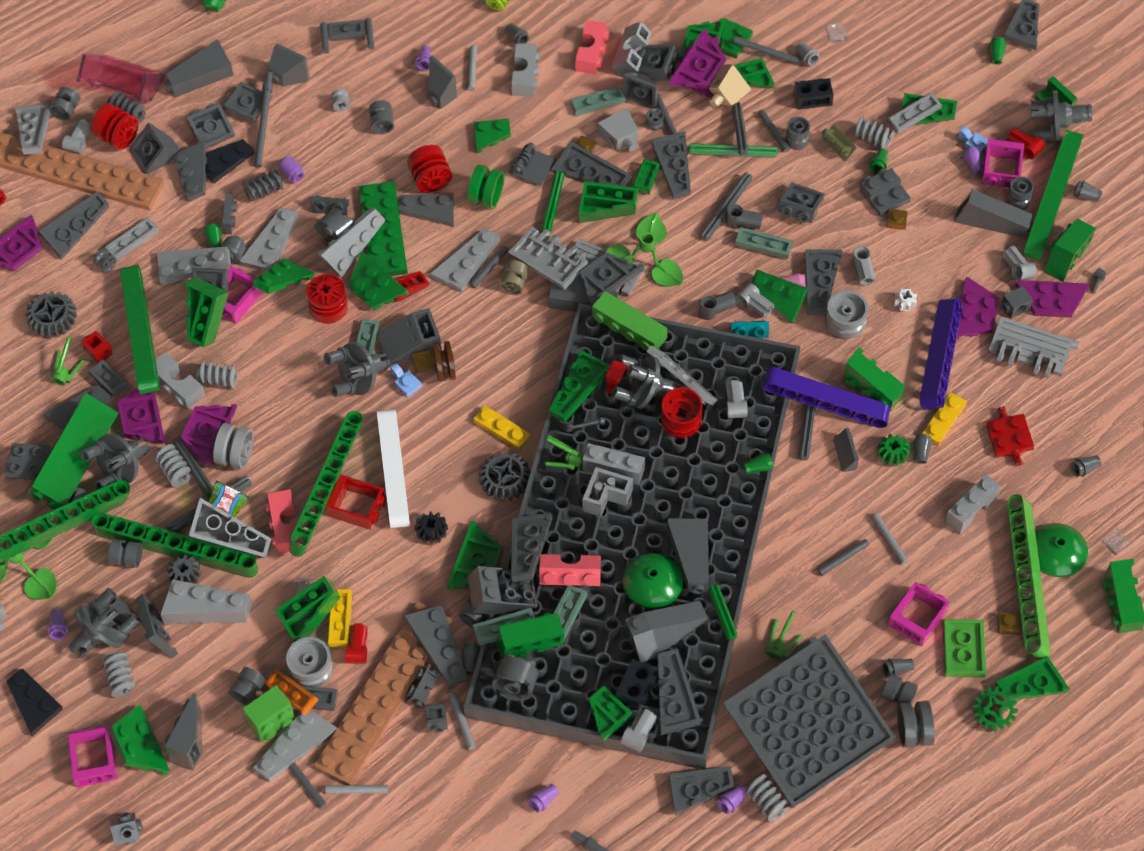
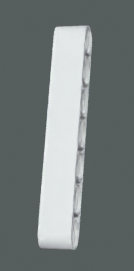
M396 409L377 411L390 528L410 526Z

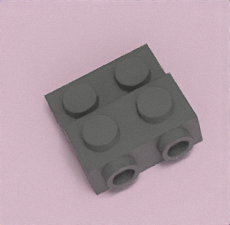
M647 45L642 47L639 53L642 61L636 73L651 76L653 81L669 80L670 76L675 73V62L680 60V54L675 45Z
M220 103L216 105L210 104L205 107V110L200 112L194 111L187 117V123L194 137H196L198 143L206 141L207 148L235 137V133Z
M883 168L876 176H866L861 182L860 192L879 217L888 213L889 209H897L910 202L911 197L901 186V179L892 168L888 170Z
M791 182L780 199L778 212H781L784 216L798 218L801 222L812 223L818 213V208L825 198V193Z

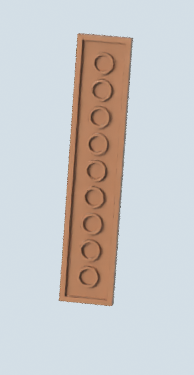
M0 133V168L90 194L98 191L104 198L149 211L165 183L163 178L44 144L41 153L24 155L20 137Z
M417 602L411 613L430 609V607ZM446 615L449 626H451L453 618ZM406 622L399 630L314 765L316 770L346 785H352L405 700L407 691L412 684H415L417 680L415 677L418 675L419 669L421 667L425 668L430 660V656H427L424 647L419 639H416L413 630Z

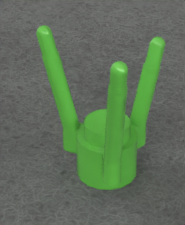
M70 337L66 339L61 358V350L57 351L51 381L57 385H65L66 382L70 383L72 377L85 362L82 359L70 374L68 369L63 367L71 340Z
M550 435L547 436L546 440L568 452L566 461L569 463L545 462L546 466L563 467L574 470L575 466L581 467L585 453L573 449Z
M791 611L778 639L775 640L774 636L778 619H774L769 641L765 648L767 650L766 654L772 659L780 660L781 657L785 659L788 652L802 638V635H798L787 648H785L786 644L782 641L795 611Z

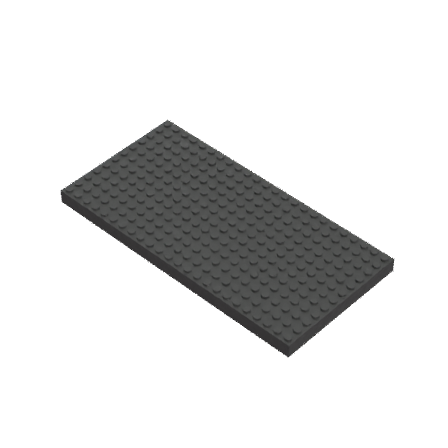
M579 303L549 408L558 391H561L563 382L569 376L571 366L576 362L580 350L609 365L614 360L618 361L621 355L644 360L650 354L642 349L639 344L627 340L624 335L612 331L604 323L597 322L592 317L591 305ZM650 317L668 328L667 339L659 347V350L666 353L710 392L717 401L714 405L709 403L704 405L702 403L701 426L695 434L685 438L674 437L663 428L661 421L662 397L654 396L645 407L641 409L628 405L625 401L612 398V394L607 393L606 377L566 422L550 415L548 410L518 517L551 513L552 521L541 554L561 555V561L566 564L579 562L581 555L601 556L600 586L571 585L586 590L588 595L563 644L542 652H538L537 649L526 653L527 657L523 659L533 660L538 670V677L532 696L529 699L524 697L522 701L510 700L500 695L501 691L497 688L496 691L493 689L492 682L501 660L496 646L497 641L481 645L465 701L464 712L465 717L706 769L735 639L728 640L726 638L709 591L701 594L688 592L683 579L682 591L678 598L670 605L663 607L668 608L700 601L708 617V620L690 634H686L676 645H672L666 650L678 649L700 716L701 725L661 735L658 658L644 663L655 668L657 680L653 688L649 687L647 702L645 705L641 704L640 709L651 711L656 716V721L648 733L646 744L641 752L621 744L624 732L628 727H631L639 711L627 707L633 713L632 717L603 742L589 704V698L603 686L616 697V692L631 660L639 661L625 631V619L658 609L644 608L632 602L625 593L623 575L626 567L632 560L649 553L665 555L679 566L667 532L668 518L708 519V590L711 585H719L737 631L774 468H771L770 471L747 474L744 463L764 452V454H770L775 466L790 399L764 390L766 371L768 368H779L796 374L801 346ZM660 366V374L663 378L672 380L675 383L678 382L683 387L684 383L680 379L677 381L669 374L670 371L667 368L664 369ZM626 369L617 386L630 391L634 378L627 376V372L631 371ZM732 380L742 382L744 400L747 401V417H727L726 383ZM600 417H603L605 419V423L603 425H600L598 423L590 426L576 428L571 432H567L566 426L569 424L577 425L581 423H586L598 420ZM550 435L585 453L587 445L590 443L645 457V469L640 485L633 484V491L627 506L607 501L601 517L584 512L582 499L593 474L583 471V463L580 468L575 466L574 470L546 466L545 462L569 463L566 461L568 452L546 440L547 436ZM512 540L504 564L506 569H511ZM539 559L533 577L538 605L537 608H532L535 618L541 617L546 613L554 614L568 585H540ZM518 611L490 614L489 620ZM638 675L637 678L644 679L646 676ZM636 692L629 693L632 697L638 695Z

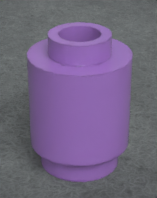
M291 156L281 159L279 170L288 180L294 183L301 181L305 173L296 160Z

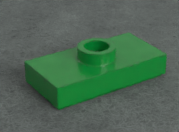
M643 159L633 188H638L640 193L650 195L661 163Z

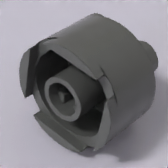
M338 208L330 210L314 225V229L323 237L322 241L326 247L329 246L328 243L333 239L339 238L346 228L349 229L354 225L348 216L345 218L341 215L343 211Z
M511 654L504 655V658L499 661L492 682L493 689L496 691L497 688L501 691L500 695L510 700L522 701L524 697L529 699L532 696L538 677V670L535 667L536 663L533 660H524Z

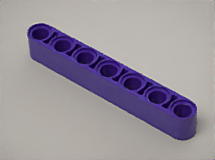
M959 297L941 299L938 302L920 393V405L923 410L944 407L962 313V303Z
M768 368L766 371L763 388L767 392L877 428H885L888 425L890 406L885 403L779 368Z

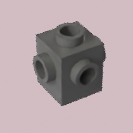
M124 812L117 817L110 818V828L115 846L133 844L140 839V832L143 831L141 819L136 818L135 812Z

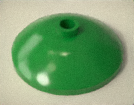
M1050 523L1041 526L1035 531L1041 572L1053 577H1068L1076 574L1083 568L1088 557V546L1084 537L1076 529L1066 524Z
M649 553L638 556L628 564L623 575V587L628 598L635 604L648 609H658L670 605L678 598L683 587V575L679 566L669 557L662 554Z

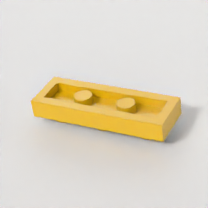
M950 392L945 399L944 407L938 409L922 434L931 436L932 443L939 446L966 406L967 401Z
M486 405L473 418L474 423L518 451L531 439L529 432Z
M337 589L341 598L330 611L329 647H346L349 641L352 589Z

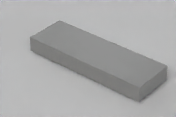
M931 92L889 117L887 121L895 132L899 134L941 109L942 104Z
M147 217L105 246L104 249L118 261L157 234L159 228Z

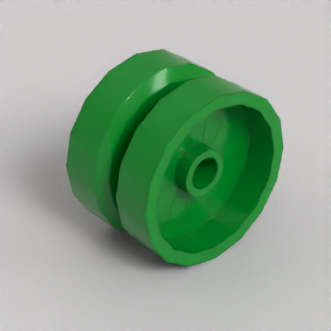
M478 164L469 182L467 192L468 203L479 205L482 202L485 208L495 209L504 186V171L495 168L490 171L488 166Z

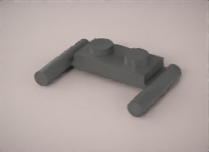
M371 18L328 24L325 22L320 23L322 53L324 54L329 53L328 38H330V41L364 38L366 35L367 48L374 49Z

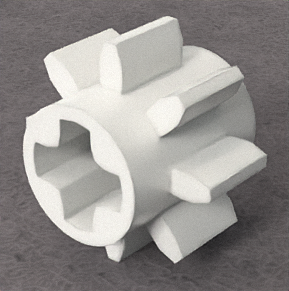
M901 288L900 294L895 293L894 306H898L900 311L910 312L911 306L916 307L917 294H913L911 289Z

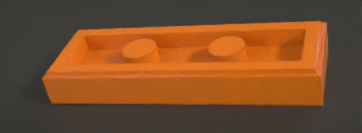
M277 668L264 683L269 689L277 685L291 702V705L305 716L318 701L314 695Z

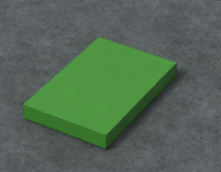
M943 619L945 677L986 678L984 621Z

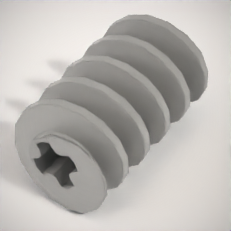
M862 115L855 127V137H861L863 141L868 139L869 144L874 142V146L886 149L894 137L895 130L891 134L889 133V127L883 131V124L877 128L876 121L871 125V119L868 118L864 122V115Z
M202 360L196 373V380L198 382L201 381L203 384L207 382L210 385L216 384L219 387L223 384L225 388L230 386L234 389L238 382V371L235 370V365L233 364L228 369L227 363L221 368L220 362H217L216 366L213 367V361H210L207 366L206 360Z
M173 444L166 445L156 452L154 456L155 461L173 487L183 486L190 481L191 475L189 473L191 469L183 461V457L179 455L178 450H175Z
M109 653L102 657L111 695L115 698L129 695L131 689L136 687V683L132 682L134 676L130 674L132 669L128 667L130 662L126 660L128 659V654Z
M763 774L749 784L747 794L752 796L753 802H757V807L762 809L763 815H767V820L773 822L785 815L790 808H784L786 800L778 801L782 795L780 793L774 795L777 788L769 789L768 787L772 782L770 780L764 782L767 775Z

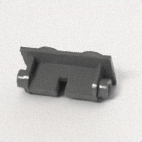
M311 196L312 212L327 214L333 208H338L343 211L341 215H348L350 200L346 199V197Z
M431 664L419 669L418 675L415 677L417 681L407 691L406 695L409 697L405 703L414 701V705L418 708L425 705L431 692L424 688L427 687L432 690L439 678L438 671L434 669L429 670Z

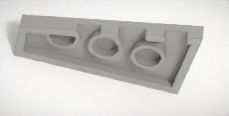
M50 104L16 107L24 155L42 152L51 115L49 111Z
M280 208L240 259V266L267 271L278 263L299 217L298 212Z
M370 208L354 221L352 227L346 228L339 238L333 239L328 243L329 246L326 249L320 250L317 254L338 276L343 277L360 252L385 222V219L376 209Z
M484 228L431 272V278L462 293L500 241V236Z
M227 247L157 252L159 281L162 286L190 278L192 267L221 269L231 266L230 251Z
M652 345L649 347L647 352L651 356L657 357L660 366L664 369L667 368L673 378L677 381L680 379L684 383L683 387L695 391L700 396L704 405L706 403L714 405L717 399L666 353Z
M312 710L306 716L300 712L253 767L254 771L271 782L286 771L291 763L305 757L308 751L315 746L321 745L331 734L333 736L337 727Z

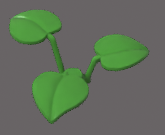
M657 213L646 217L637 226L636 236L640 240V244L636 246L632 254L623 245H614L606 251L616 257L628 259V263L634 264L631 258L636 255L639 249L645 253L652 252L655 265L657 266L652 270V278L656 284L670 287L680 285L683 282L682 271L675 261L663 259L659 264L654 244L664 241L667 234L665 225Z
M53 538L34 546V548L44 549L51 543ZM23 552L0 562V582L7 575L5 567L8 566L9 561L12 564L20 563L32 576L26 580L24 590L28 597L34 600H45L54 596L57 589L55 575L46 568H41L34 574L22 561L24 558Z

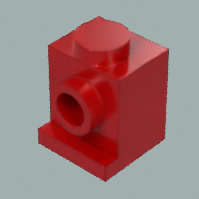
M97 331L87 335L81 342L84 351L96 363H99L101 360L105 361L113 355L110 343Z

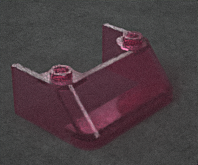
M83 54L77 82H88L90 87L100 89L101 86L113 88L135 95L134 97L139 102L148 103V101L153 100L163 83L165 73L108 55Z

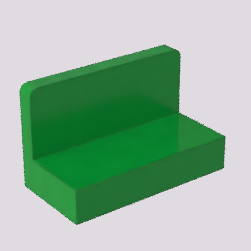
M1054 76L1048 79L1046 88L1036 94L1038 100H1044L1047 97H1053V91L1058 90V103L1066 102L1070 105H1076L1078 99Z

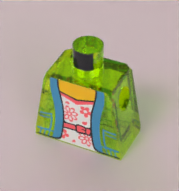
M216 480L208 503L236 518L250 496Z

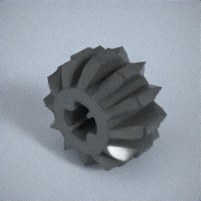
M184 555L183 559L177 556L176 562L170 561L171 567H167L170 582L173 579L198 583V577L201 576L200 564L195 561L193 556L189 559L186 555Z

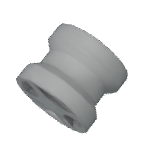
M338 89L332 92L331 99L334 110L345 111L350 107L349 95L346 90Z

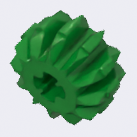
M890 433L888 438L883 436L877 446L878 457H882V463L887 461L889 466L892 463L896 466L900 462L904 464L906 458L910 455L909 443H906L905 437L900 439L899 434L893 437Z

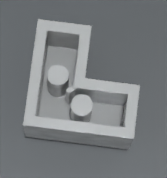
M595 467L582 499L583 511L601 517L607 501L627 506L633 491V478Z

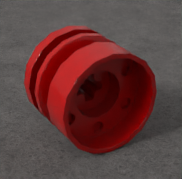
M107 103L94 116L91 132L98 139L107 142L118 150H123L134 140L138 131L139 121L138 118L128 112L123 111L112 103Z
M437 145L419 147L407 159L410 172L413 175L417 188L421 192L431 193L441 190L452 180V171L446 162L442 149Z
M321 274L314 277L306 288L310 314L315 320L325 324L341 320L348 310L343 281L332 274Z
M685 387L674 388L666 393L662 400L661 421L663 428L668 434L678 438L692 436L698 431L701 426L703 406L700 396L692 389Z

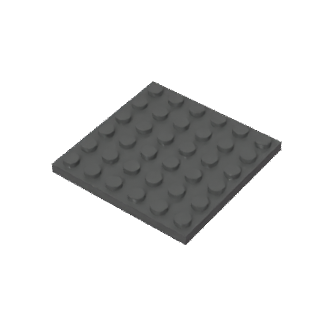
M826 634L723 702V705L792 808L896 739Z

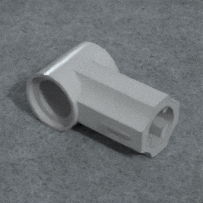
M84 119L77 121L70 135L64 137L62 143L63 150L82 154L85 150L86 139L91 131V124Z
M859 246L854 250L852 265L856 269L859 284L866 286L875 282L876 278L870 260V250L867 247Z
M1015 246L1009 247V249L1004 251L1002 256L1012 268V276L1015 280L1032 279L1036 276L1037 269L1035 264L1027 262Z
M748 283L735 296L741 306L745 308L749 306L763 318L768 317L774 309V304L762 296L759 289L752 283Z
M732 380L726 383L727 417H747V401L744 400L742 382Z
M640 709L631 727H628L624 732L621 744L641 752L646 744L648 733L656 721V716L647 709Z

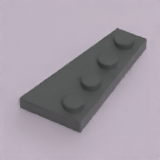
M572 141L551 169L553 173L557 171L563 172L564 176L581 181L626 186L631 179V174Z
M97 191L39 230V235L62 260L109 208V203Z

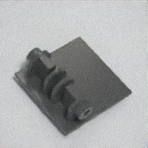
M530 142L523 147L508 174L541 186L556 158L535 151V145Z
M12 443L5 478L34 479L50 451V446Z

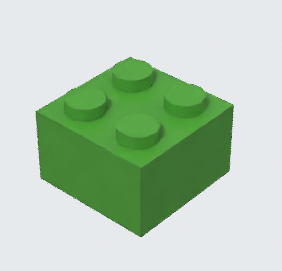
M277 685L243 708L247 725L261 743L272 739L276 732L282 728H287L295 719L291 702Z

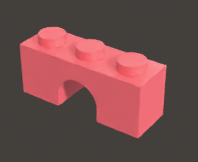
M586 20L583 31V44L590 45L591 47H579L575 60L576 71L596 74L597 69L601 68V54H605L606 44L604 43L608 41L610 33L607 30V23Z
M291 489L268 493L269 501L265 502L267 513H271L272 517L268 518L270 530L274 529L275 534L271 535L273 547L277 546L278 553L289 552L291 536L297 523H283L285 518L296 515Z
M541 554L540 585L600 586L601 556L581 555L579 562L566 564L561 561V555Z

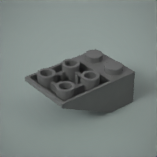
M430 308L410 313L377 333L382 351L386 353L384 357L386 360L390 359V365L412 359L411 354L426 350H430L433 353L432 343L437 342L440 350H442L440 335Z
M477 566L468 576L473 613L498 614L538 607L533 579L513 582L511 569Z
M195 693L192 694L190 699L186 700L181 717L178 716L175 720L174 730L171 734H168L164 743L170 761L192 771L202 755V710Z

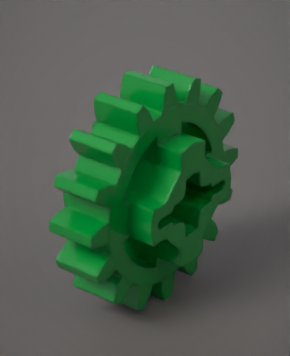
M996 686L995 691L988 687L986 694L981 691L980 695L982 698L976 697L975 701L978 705H973V709L978 710L974 714V718L980 717L978 724L985 723V730L991 726L993 732L996 731V727L1004 731L1005 724L1011 727L1010 720L1016 721V717L1013 714L1018 713V709L1013 708V706L1017 705V701H1011L1013 694L1011 693L1007 696L1006 689L1004 688L1000 692L998 686ZM996 696L1001 697V698L1005 699L1006 701H1003V702H1002V701L996 699ZM988 698L989 703L987 707L981 709L983 702ZM993 702L997 708L1000 707L998 716L995 711H990L992 710ZM1010 709L1007 718L1003 720V713ZM986 717L995 719V722L987 720Z

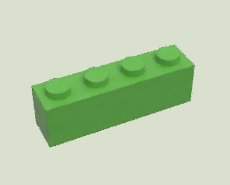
M606 291L592 306V317L597 322L604 323L612 331L619 332L627 340L634 341L646 351L651 345L659 349L667 339V327Z

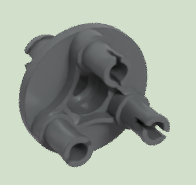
M1058 90L1053 91V97H1047L1044 100H1031L1032 118L1045 116L1050 118L1051 127L1049 129L1033 130V136H1038L1042 140L1061 141L1060 128H1067L1072 123L1093 121L1091 104L1070 105L1066 102L1058 103Z
M356 342L345 344L343 347L337 348L336 351L325 353L323 358L327 365L338 362L339 373L343 383L330 387L332 396L337 397L342 394L352 393L364 395L369 393L374 387L376 373L386 370L390 366V359L380 360L381 357L386 356V353L379 352L370 355L364 346Z
M621 355L618 362L626 364L627 371H631L627 372V376L634 379L630 391L615 386L612 391V398L625 401L628 405L641 409L649 403L652 397L659 396L664 398L667 392L681 387V384L661 376L660 362L657 357L649 355L642 360Z
M109 433L100 437L92 446L81 450L80 456L82 460L88 462L96 457L101 471L106 476L95 481V489H101L118 480H124L129 484L133 482L138 474L137 460L149 452L148 443L140 447L138 443L142 442L143 438L127 442L121 436Z
M107 588L97 599H94L91 603H84L79 608L84 628L75 637L73 642L69 644V649L73 654L77 650L79 651L78 658L85 657L87 653L100 643H106L114 648L121 647L125 639L130 635L129 633L141 622L140 618L134 613H131L121 624L114 622L113 619L120 614L118 609L113 611L116 608L113 605H109L107 609L105 608L117 597L112 589Z

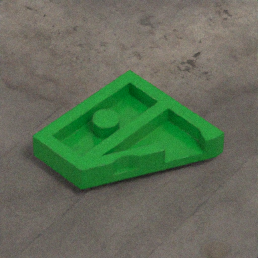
M726 19L722 33V53L737 59L745 47L735 44V37L749 41L753 36V30Z
M763 58L734 65L749 86L774 88V81Z
M509 118L474 122L477 153L483 152L482 149L489 145L494 146L498 142L511 137Z
M605 686L601 687L589 698V704L603 742L633 715Z

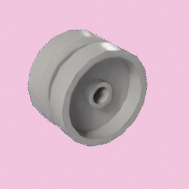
M847 290L837 292L831 296L826 311L825 324L827 329L834 336L842 339H851L860 335L866 327L868 316L866 299L859 293Z
M222 424L214 445V462L223 466H227L230 463L231 467L243 470L249 461L253 447V429L241 426L237 430L234 424Z
M305 637L294 642L288 649L286 661L290 677L299 685L321 687L331 678L333 664L330 650L325 642L318 638Z

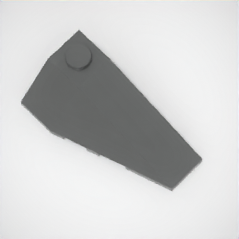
M697 601L648 611L625 619V631L639 662L645 663L658 658V653L665 652L672 645H676L686 634H690L708 620V617L701 602Z

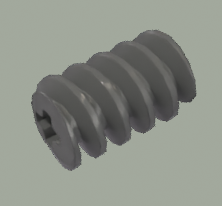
M118 90L107 100V103H112L138 118L139 124L144 120V104L138 103L132 97H127L125 93L122 94Z
M276 169L274 171L268 170V175L262 173L261 177L255 176V181L249 179L248 183L242 182L247 198L249 200L253 198L255 202L257 201V195L262 199L264 198L263 192L269 196L270 189L275 193L277 192L276 186L281 190L283 189L282 180Z

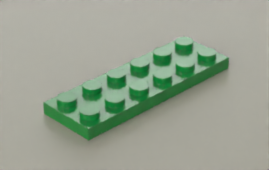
M395 181L359 186L362 214L370 208H374L385 219V222L367 244L368 256L390 276L408 274Z

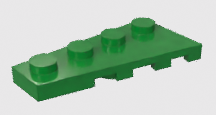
M580 350L576 362L571 366L569 376L563 382L561 391H558L549 408L550 415L566 422L606 377L610 365Z

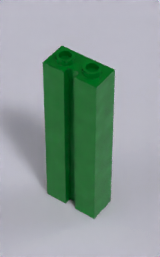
M85 393L76 404L26 492L31 494L30 496L35 500H45L48 504L47 506L52 510L68 504L92 459L88 462L83 461L80 456L81 450L92 446L100 437L108 433L118 412Z

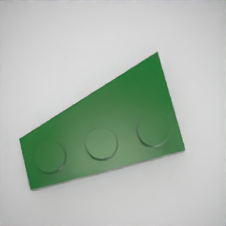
M1048 656L995 682V686H998L1000 692L1005 688L1007 696L1011 693L1013 694L1011 701L1068 693L1070 690Z

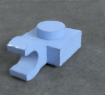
M964 126L959 130L960 134L957 138L966 142L965 148L976 147L981 154L985 151L988 139L977 132L972 135L970 130Z
M397 363L390 367L392 376L397 379L395 386L406 397H409L422 387L421 382L410 371L404 374Z

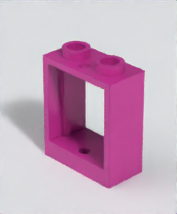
M988 139L982 184L1010 188L1011 181L1016 177H1021L1024 143ZM990 156L1016 159L1015 175L989 172Z
M231 266L228 269V286L235 279L250 288L235 306L227 302V307H224L222 316L237 324L262 295L263 291L253 287L256 277H250L242 269H236Z
M914 582L890 616L888 626L923 646L946 614L950 602L944 596L930 591L926 585ZM914 597L938 610V613L926 630L902 616Z
M99 726L94 730H78L73 734H68L73 781L77 788L118 780L114 742L109 733L110 727ZM106 739L109 765L79 771L76 745Z

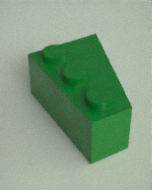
M584 181L578 213L579 223L636 214L638 188Z
M1076 219L1072 224L1069 223L1065 232H1061L1057 241L1054 240L1050 247L1052 252L1044 273L1064 282L1069 269L1072 270L1075 265L1073 262L1082 256L1091 243L1096 228L1079 219Z
M196 277L185 282V288L188 290L186 305H188L189 314L187 316V338L189 341L205 347L215 342L228 291Z
M858 347L846 362L843 383L850 389H855L864 397L889 405L891 411L903 397L905 385L887 370L884 373L876 366L877 362L874 359L870 361L862 354L863 350Z
M1134 559L1110 562L1104 579H1102V588L1107 592L1108 596L1107 606L1111 608L1113 613L1112 623L1113 626L1117 627L1118 633L1142 630L1144 626L1141 596L1137 595L1135 584H1138L1137 577L1133 578L1132 566L1135 565Z
M323 576L276 608L275 611L293 641L296 642L301 638L312 635L341 596L332 581Z
M546 613L541 617L525 618L520 622H506L498 626L496 646L500 659H503L506 654H511L515 657L520 656L523 659L527 657L526 653L538 649V652H542L563 644L565 634L558 613Z

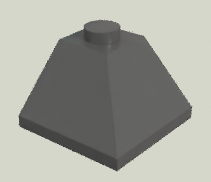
M276 43L267 67V71L273 72L272 83L284 87L308 82L310 78L306 57Z
M432 55L429 58V100L433 105H437L442 109L457 98L455 75Z
M636 72L625 73V98L651 109L657 108V85L643 74Z
M147 123L129 150L144 172L149 174L171 163L173 160L172 155L178 153L180 149L172 137L151 123Z

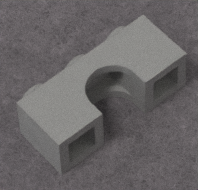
M641 21L625 27L611 66L622 77L627 72H638L642 58L636 52L640 48L647 46L652 32Z
M516 43L515 68L524 70L513 71L512 96L533 97L534 90H537L538 81L535 79V76L539 75V66L536 63L540 62V52H537V44Z
M166 352L156 359L159 383L162 389L167 394H172L174 400L180 406L184 405L189 409L205 396L203 386L191 375L183 380L174 379L180 374L179 366Z
M588 443L583 457V471L593 474L595 467L611 470L617 474L633 478V484L640 485L645 469V457Z
M985 475L948 511L945 523L961 534L973 522L975 515L981 508L986 510L998 498L1001 486L988 475Z

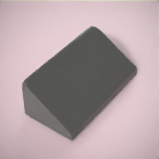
M845 428L834 438L835 448L843 472L856 470L859 461L850 429Z

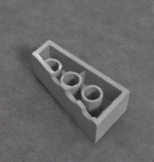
M202 498L199 499L189 533L190 537L261 557H267L271 543L270 537Z
M172 579L161 617L164 625H172V623L184 625L192 622H201L202 624H210V622L247 623L252 603L249 594Z

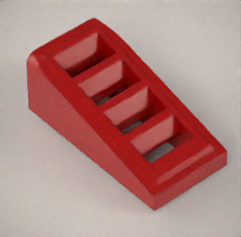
M421 271L395 279L405 287L409 294L394 298V301L399 302L429 286L430 283Z
M615 360L612 361L606 374L608 394L611 395L613 388L621 381L627 367L626 364Z

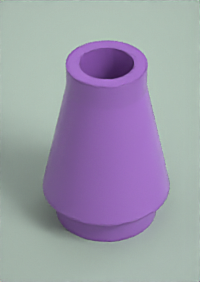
M422 46L415 61L417 68L421 71L429 70V58L431 56L429 46Z
M976 147L965 150L963 158L973 175L983 173L981 152Z
M54 609L50 612L47 633L51 639L61 640L66 636L68 629L62 610Z
M550 784L531 794L528 804L537 813L544 811L554 797L559 794V791L554 784Z
M738 785L736 788L719 796L717 801L719 809L725 814L733 813L747 795V790L742 785Z

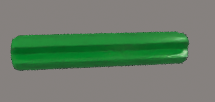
M717 584L711 585L708 591L725 636L728 640L735 639L737 631L720 587Z

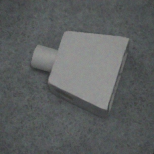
M627 108L598 123V134L615 150L627 147L629 151H634L638 147L636 142L638 140V128Z

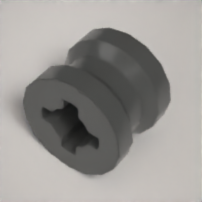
M659 108L648 110L646 114L648 129L653 131L660 130L664 125L663 111Z
M105 249L99 250L93 258V264L100 266L104 272L112 270L117 261Z

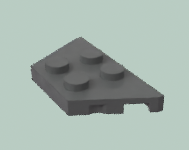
M606 252L580 270L579 277L590 305L593 306L605 291L611 294L644 271V265L639 263L637 266L628 263V259L619 258Z

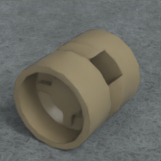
M508 261L500 282L501 290L510 295H520L523 292L529 273L528 266L520 261Z

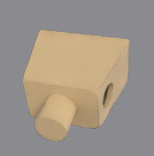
M723 64L709 85V89L714 95L709 102L715 108H718L720 104L732 106L750 92L751 88L734 65Z

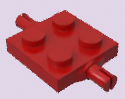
M1002 406V409L1001 407L997 409L1000 418L986 421V427L996 458L1012 456L1015 466H1018V463L1020 466L1023 464L1020 454L1034 450L1033 440L1024 414L1007 416L1006 408Z

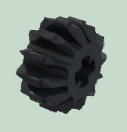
M431 510L429 515L422 513V518H417L416 525L414 526L417 538L422 539L424 544L430 541L432 545L435 540L440 543L441 537L445 538L446 531L448 530L445 517H440L439 512L433 515Z

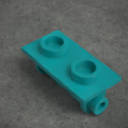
M764 319L751 322L734 320V322L730 323L731 333L755 338H769V321Z

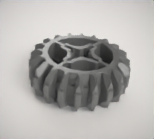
M52 290L50 294L44 292L43 296L37 295V300L31 299V304L27 305V324H29L30 329L36 335L41 334L43 338L46 335L50 338L56 335L59 338V333L66 334V329L71 330V325L75 324V318H77L76 306L73 300L68 298L66 294L62 295L60 291L56 294Z
M499 451L498 456L492 454L491 460L486 458L485 464L481 465L479 483L482 485V490L484 492L487 491L488 497L493 495L495 500L501 497L502 502L505 498L511 501L513 496L519 498V493H525L531 469L528 467L527 461H523L522 456L517 458L515 452L509 455L507 451L505 455H502ZM512 469L517 470L521 476L516 475ZM490 477H493L494 480L498 481V484L492 482Z

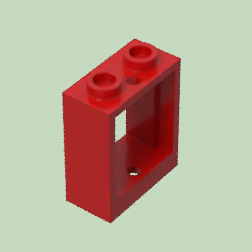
M340 474L325 506L327 516L371 530L373 523L376 524L379 519V510L385 506L387 496H385L384 488ZM347 490L375 499L368 517L339 508Z

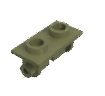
M832 125L830 129L825 128L822 131L823 139L845 161L857 149L835 125Z

